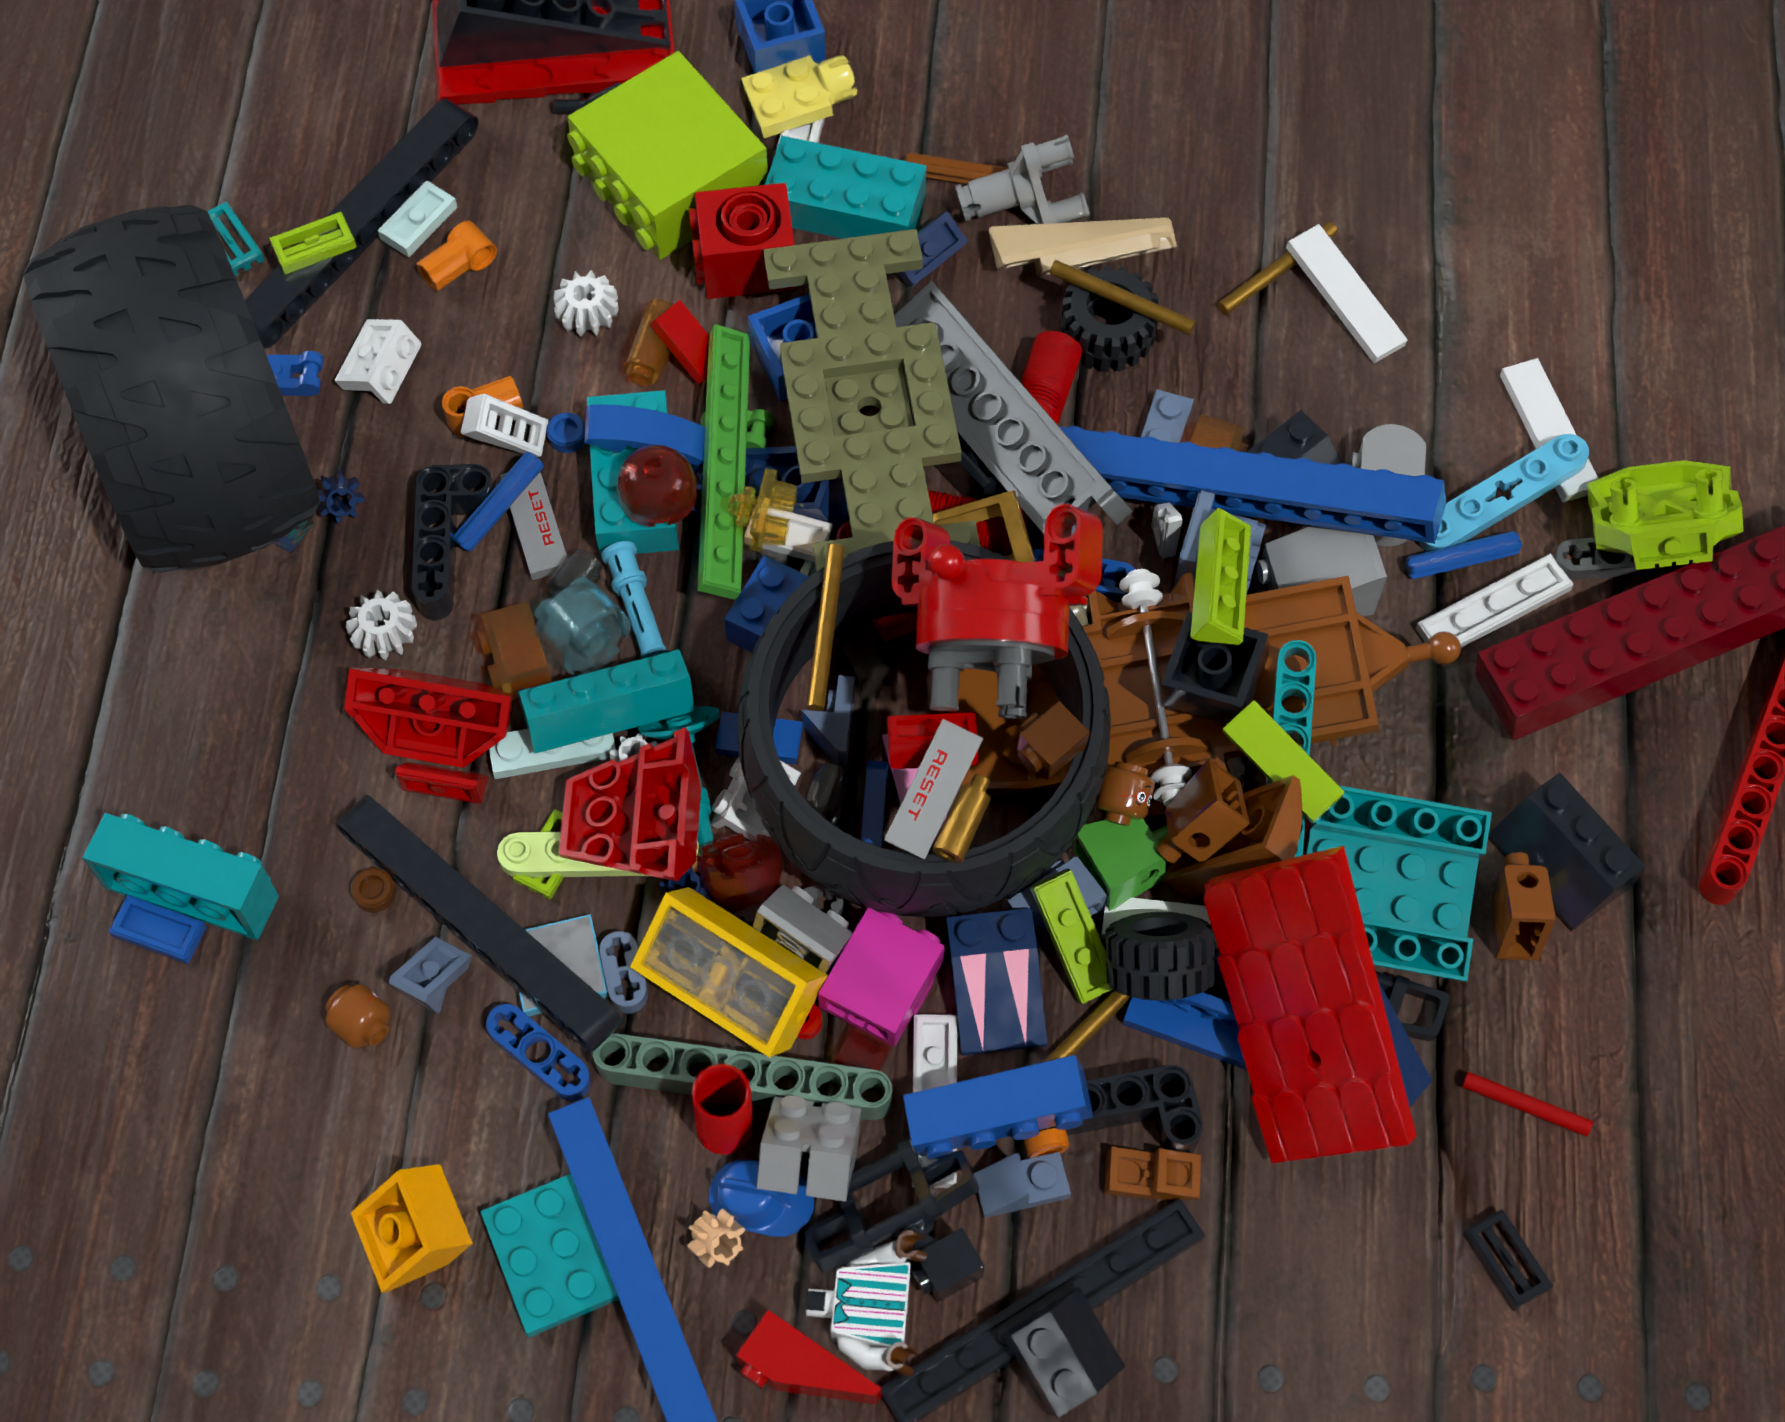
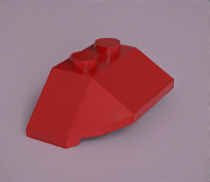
M349 668L344 709L352 718L354 717L362 730L383 754L464 768L507 736L512 695L483 683L405 669Z

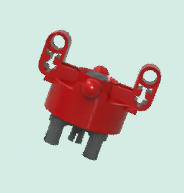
M1070 504L1057 505L1046 518L1044 560L1024 563L1001 559L965 560L963 553L956 546L950 545V536L943 527L914 517L904 519L899 523L895 530L893 542L892 588L895 594L902 598V605L918 606L916 649L929 655L928 669L933 670L930 709L938 711L959 710V672L963 671L964 668L997 673L998 697L996 706L1000 707L998 717L1018 719V716L1021 719L1027 717V680L1032 678V664L1049 662L1068 655L1070 606L1087 605V598L1084 596L1090 595L1100 584L1103 527L1096 515ZM1077 522L1076 529L1074 533L1071 534L1072 527Z

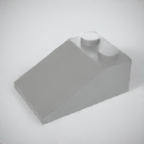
M782 884L757 911L753 928L827 974L853 934L847 929L850 924L834 911L828 910L825 914L812 905L815 901L814 898L803 889L793 886L790 890Z

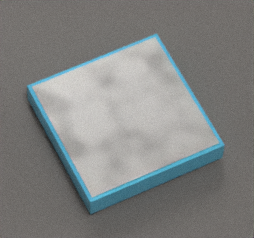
M591 914L526 929L531 936L603 998L609 997ZM519 992L522 1009L526 1015L533 1016L543 1013Z

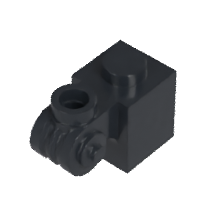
M926 1218L891 1237L892 1241H895L905 1231H914L925 1236V1239H919L913 1245V1251L920 1250L926 1252L927 1257L922 1262L914 1261L916 1269L912 1270V1275L924 1295L931 1292L936 1303L984 1277L985 1266L963 1228L937 1240L932 1238L934 1220L930 1221L929 1218Z

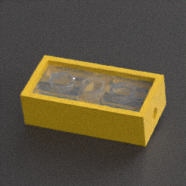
M689 887L665 894L630 965V968L769 1058L791 1049L828 976Z

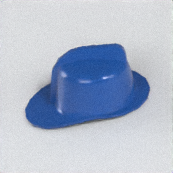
M756 1160L734 1161L725 1165L714 1176L709 1187V1203L713 1214L717 1216L722 1208L734 1217L735 1221L745 1228V1231L770 1237H786L800 1231L809 1222L814 1211V1197L806 1196L807 1181L801 1175L799 1176L797 1194L757 1189L759 1161Z

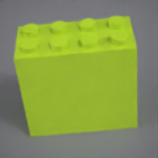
M679 51L567 116L570 129L567 137L573 148L574 156L571 157L575 169L582 177L588 176L599 198L603 201L608 200L613 205L614 212L619 221L624 226L629 224L635 231L640 245L646 251L651 249L659 260L692 241L689 208H696L695 192L765 185L768 177L766 147Z

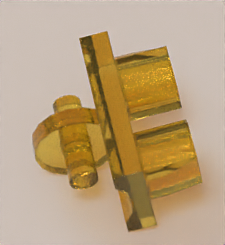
M765 468L758 499L754 497L756 490L753 487L747 486L744 487L743 494L731 496L728 503L729 511L737 516L736 525L746 527L748 520L753 519L750 528V535L752 536L750 550L762 552L764 543L786 545L790 519L771 516L772 508L793 512L797 499V486L777 481V470Z

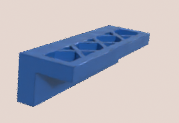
M1203 992L1187 998L1162 1001L1132 997L1123 1021L1124 1026L1247 1070L1238 1042L1239 1027L1231 1002Z

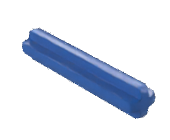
M526 452L455 533V542L466 551H472L544 468L542 461L533 453Z
M1511 531L1407 557L1405 566L1409 577L1417 579L1516 555L1520 552L1522 543L1518 533Z

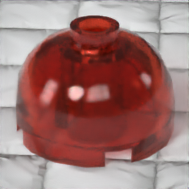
M651 444L638 448L625 458L618 470L616 490L622 511L632 521L646 527H655V523L668 522V525H672L687 516L696 503L697 479L690 461L681 452L665 445Z
M743 833L732 834L710 841L701 848L702 856L697 855L698 874L703 888L712 900L740 911L764 902L777 890L782 875V853L771 837L756 834L757 841H744Z

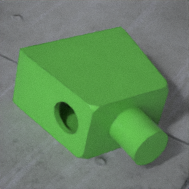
M1131 819L1129 827L1106 820L1083 825L1073 840V852L1106 893L1105 904L1109 912L1163 880L1165 877L1166 859L1159 853L1157 844L1168 834L1167 826L1151 832L1144 819Z

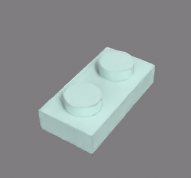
M426 180L378 229L380 239L407 257H410L457 208L456 199Z

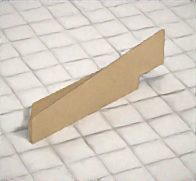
M1169 218L993 226L989 229L997 270L1034 263L1037 277L1050 275V269L1055 260L1078 269L1177 247L1172 222Z

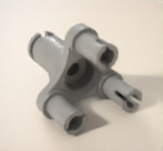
M1068 135L1038 145H1034V142L1022 145V150L1016 161L1008 163L1009 169L968 181V185L962 187L961 184L955 186L966 222L971 221V217L977 215L980 218L1019 205L1021 210L1036 224L1066 223L1084 216H1090L1084 193L1051 203L1050 200L1046 201L1040 179L1042 173L1074 164V155Z

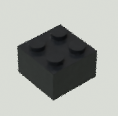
M1187 612L1161 682L1163 706L1228 724L1254 699L1269 656V634L1244 627L1243 642L1240 645L1197 641L1190 637L1192 613Z

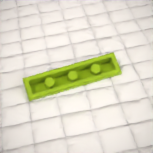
M1217 508L1200 527L1190 637L1197 641L1240 645L1243 642L1251 525L1220 508Z

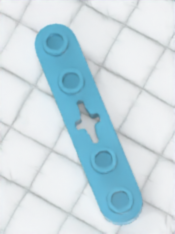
M1574 434L1560 435L1447 502L1435 544L1419 542L1420 546L1428 552L1464 543L1577 475L1585 468L1589 457L1587 443L1580 436ZM1497 488H1500L1502 491L1514 488L1511 491L1510 500L1503 496L1494 499Z

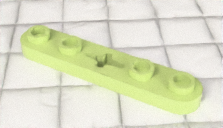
M561 832L513 833L503 838L497 850L500 867L512 877L514 875L550 877L552 874H562L563 877L649 876L562 858L559 855ZM698 841L696 862L692 865L693 872L695 873L702 870L707 863L706 857L701 858Z

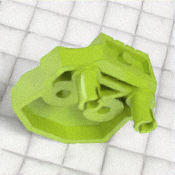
M1682 460L1626 467L1588 483V504L1592 513L1596 549L1633 555L1636 570L1655 568V564H1659V567L1672 566V562H1676V565L1689 564V560H1692L1693 563L1712 561L1714 545L1719 541L1743 532L1742 503L1738 491L1731 490L1730 466Z

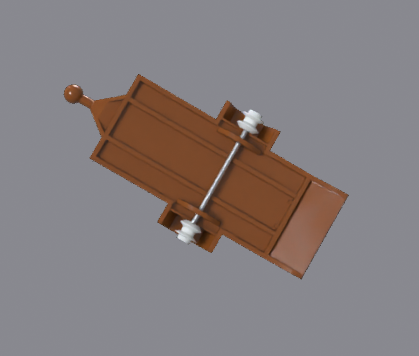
M1146 569L1133 570L1119 583L1120 589L1128 593L1122 598V602L1117 603L1096 590L1088 595L1093 624L1082 626L1099 659L1105 676L1104 686L1107 687L1109 694L1111 729L1107 768L1115 767L1116 761L1137 765L1148 769L1147 776L1155 783L1148 814L1145 819L1166 817L1165 811L1167 806L1208 759L1227 771L1225 759L1245 756L1223 733V728L1227 725L1226 723L1166 707L1162 703V679L1187 612L1193 613L1195 587L1192 572L1184 573L1171 593L1162 594L1159 590L1154 589L1160 583L1158 575L1150 573ZM1349 575L1246 595L1244 627L1269 634V656L1253 700L1271 718H1273L1276 666L1280 649L1290 641L1301 640L1311 645L1316 653L1311 744L1329 740L1332 746H1337L1339 738L1380 731L1373 698L1374 691L1408 667V663L1432 659L1438 664L1446 665L1454 662L1461 652L1459 639L1454 634L1446 631L1434 634L1428 643L1405 647L1404 643L1356 612ZM1294 655L1285 660V665L1291 671L1300 672L1308 666L1306 660L1301 656ZM1032 664V678L1027 680V717L1023 719L1019 718V716L1018 719L998 717L1000 707L996 706L998 697L997 673L964 668L963 671H960L959 710L950 711V713H975L978 736L983 738L978 748V764L969 767L961 785H969L974 774H979L990 780V784L985 792L987 795H1027L1057 790L1071 767V760L1047 780L1039 771L1033 773L1027 768H1016L1004 761L1000 753L1002 735L1009 727L1023 724L1036 712L1042 716L1060 701L1041 669L1036 664ZM1295 696L1287 697L1281 702L1283 708L1290 713H1299L1305 708L1303 701ZM1292 738L1299 746H1301L1300 742L1297 739Z

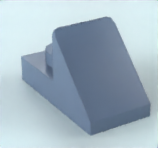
M838 675L837 690H829L827 712L802 710L801 716L803 728L839 768H847L855 701V677Z
M435 937L390 976L389 984L406 998L439 1014L446 989L468 970L472 955Z
M1060 1152L1020 1160L1019 1153H1015L974 1173L979 1184L978 1195L984 1218L1069 1199L1071 1196Z

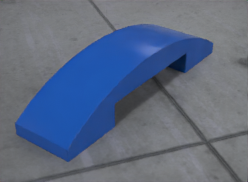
M601 404L589 405L586 408L585 443L622 453L627 446L690 463L693 464V474H697L699 468L703 469L705 427L671 414L639 407Z

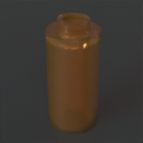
M652 299L646 304L623 367L629 380L636 385L649 386L657 384L661 379L671 350L649 324L674 305L669 301Z

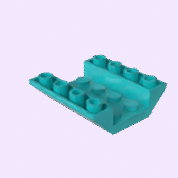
M1338 785L1345 794L1315 823H1310L1305 855L1344 845L1374 966L1467 982L1473 939L1467 938L1474 887L1478 860L1486 854L1492 812Z

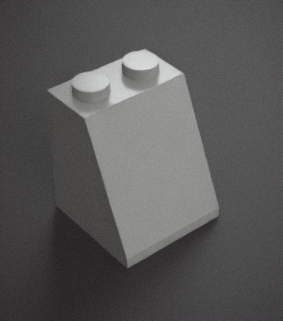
M1309 526L1266 543L1261 560H1257L1256 564L1259 581L1261 584H1267L1268 591L1349 575L1355 609L1361 616L1374 615L1387 579L1374 535L1318 526Z

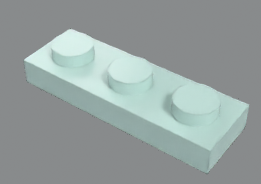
M527 729L507 732V736L490 748L489 751L494 778L500 779L610 758V750H616L613 733L535 754Z

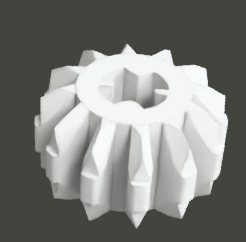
M590 270L586 277H581L575 271L572 281L562 279L561 289L555 290L553 297L555 303L554 311L556 318L563 322V327L566 328L567 332L576 328L577 333L582 337L586 330H592L597 336L599 326L610 328L612 317L617 316L619 308L617 291L614 289V286L609 285V280L606 276L596 278L595 274Z
M376 590L374 599L371 600L361 595L360 603L362 607H350L349 615L351 619L346 621V629L348 634L351 635L350 640L354 648L357 650L363 649L365 656L369 659L379 652L381 658L386 661L389 651L392 650L402 655L404 649L401 643H413L414 635L412 631L417 626L415 616L411 614V605L406 600L400 601L399 596L394 591L384 598L382 592Z

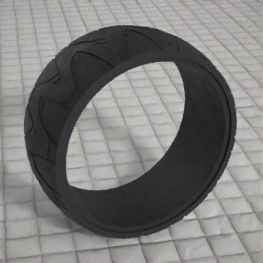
M950 540V545L956 546L963 553L965 560H1011L999 553L994 554L991 550L973 544ZM894 541L862 548L843 558L833 639L856 626L875 619L892 615L917 613L918 606L902 605V598L897 596L892 588ZM823 567L803 582L786 599L768 623L755 645L741 688L737 720L741 769L752 803L771 838L793 864L827 890L854 904L900 916L939 917L953 915L958 911L965 913L997 902L1029 885L1040 876L1041 872L1047 871L1064 854L1082 829L1096 803V796L1100 793L1108 763L1111 729L1109 694L1107 687L1104 686L1105 676L1099 659L1080 621L1070 609L1068 655L1061 659L1036 665L1052 685L1060 702L1090 732L1086 747L1071 760L1069 771L1051 799L1023 825L990 843L968 849L962 863L947 861L936 854H927L925 860L910 853L883 849L863 842L828 822L797 791L778 757L773 741V731L779 708L792 681L814 655L825 567Z

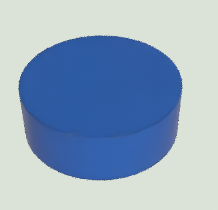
M568 412L554 416L547 425V436L550 445L562 453H571L579 450L585 444V423L582 418Z

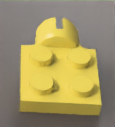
M811 55L741 78L763 138L765 139L782 133L784 130H791L833 116V104L854 98L857 95L856 87L851 89V87L855 83V77L851 66L845 64L849 62L846 57L836 56L820 63H815Z

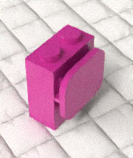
M868 908L818 993L819 1008L895 1047L905 1028L914 1019V1015L919 1011L933 986L934 977L944 961L945 946L940 944L941 941L934 934L923 929H919L916 932L903 925L902 920L895 914L882 911L877 912Z

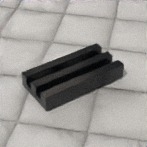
M1503 1209L1475 1224L1463 1233V1236L1513 1312L1554 1287ZM1497 1224L1536 1283V1286L1531 1288L1516 1262L1492 1229V1226ZM1480 1233L1484 1235V1237L1486 1238V1240L1498 1256L1499 1260L1501 1261V1263L1503 1264V1266L1505 1267V1269L1507 1270V1272L1509 1273V1275L1521 1291V1295H1519L1513 1287L1512 1283L1510 1282V1280L1508 1279V1277L1506 1276V1274L1504 1273V1271L1502 1270V1268L1500 1267V1265L1498 1264V1262L1486 1246L1485 1242L1479 1235Z

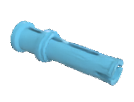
M622 541L608 546L601 553V558L605 564L609 565L613 577L611 582L612 589L617 595L622 597L641 651L642 659L666 653V646L663 644L644 590L647 584V577L643 571H640L635 558L637 553L636 546L633 542Z

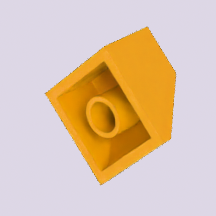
M440 1164L398 1170L350 1213L382 1293L389 1292L448 1265L473 1244Z

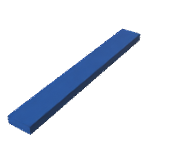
M590 1097L548 1113L666 1421L717 1422Z

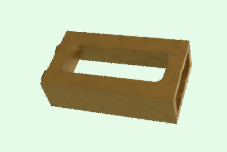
M1015 490L932 514L934 524L936 525L973 520L977 523L1001 516L1004 518L1013 550L1010 555L1005 557L1023 563L1035 562Z

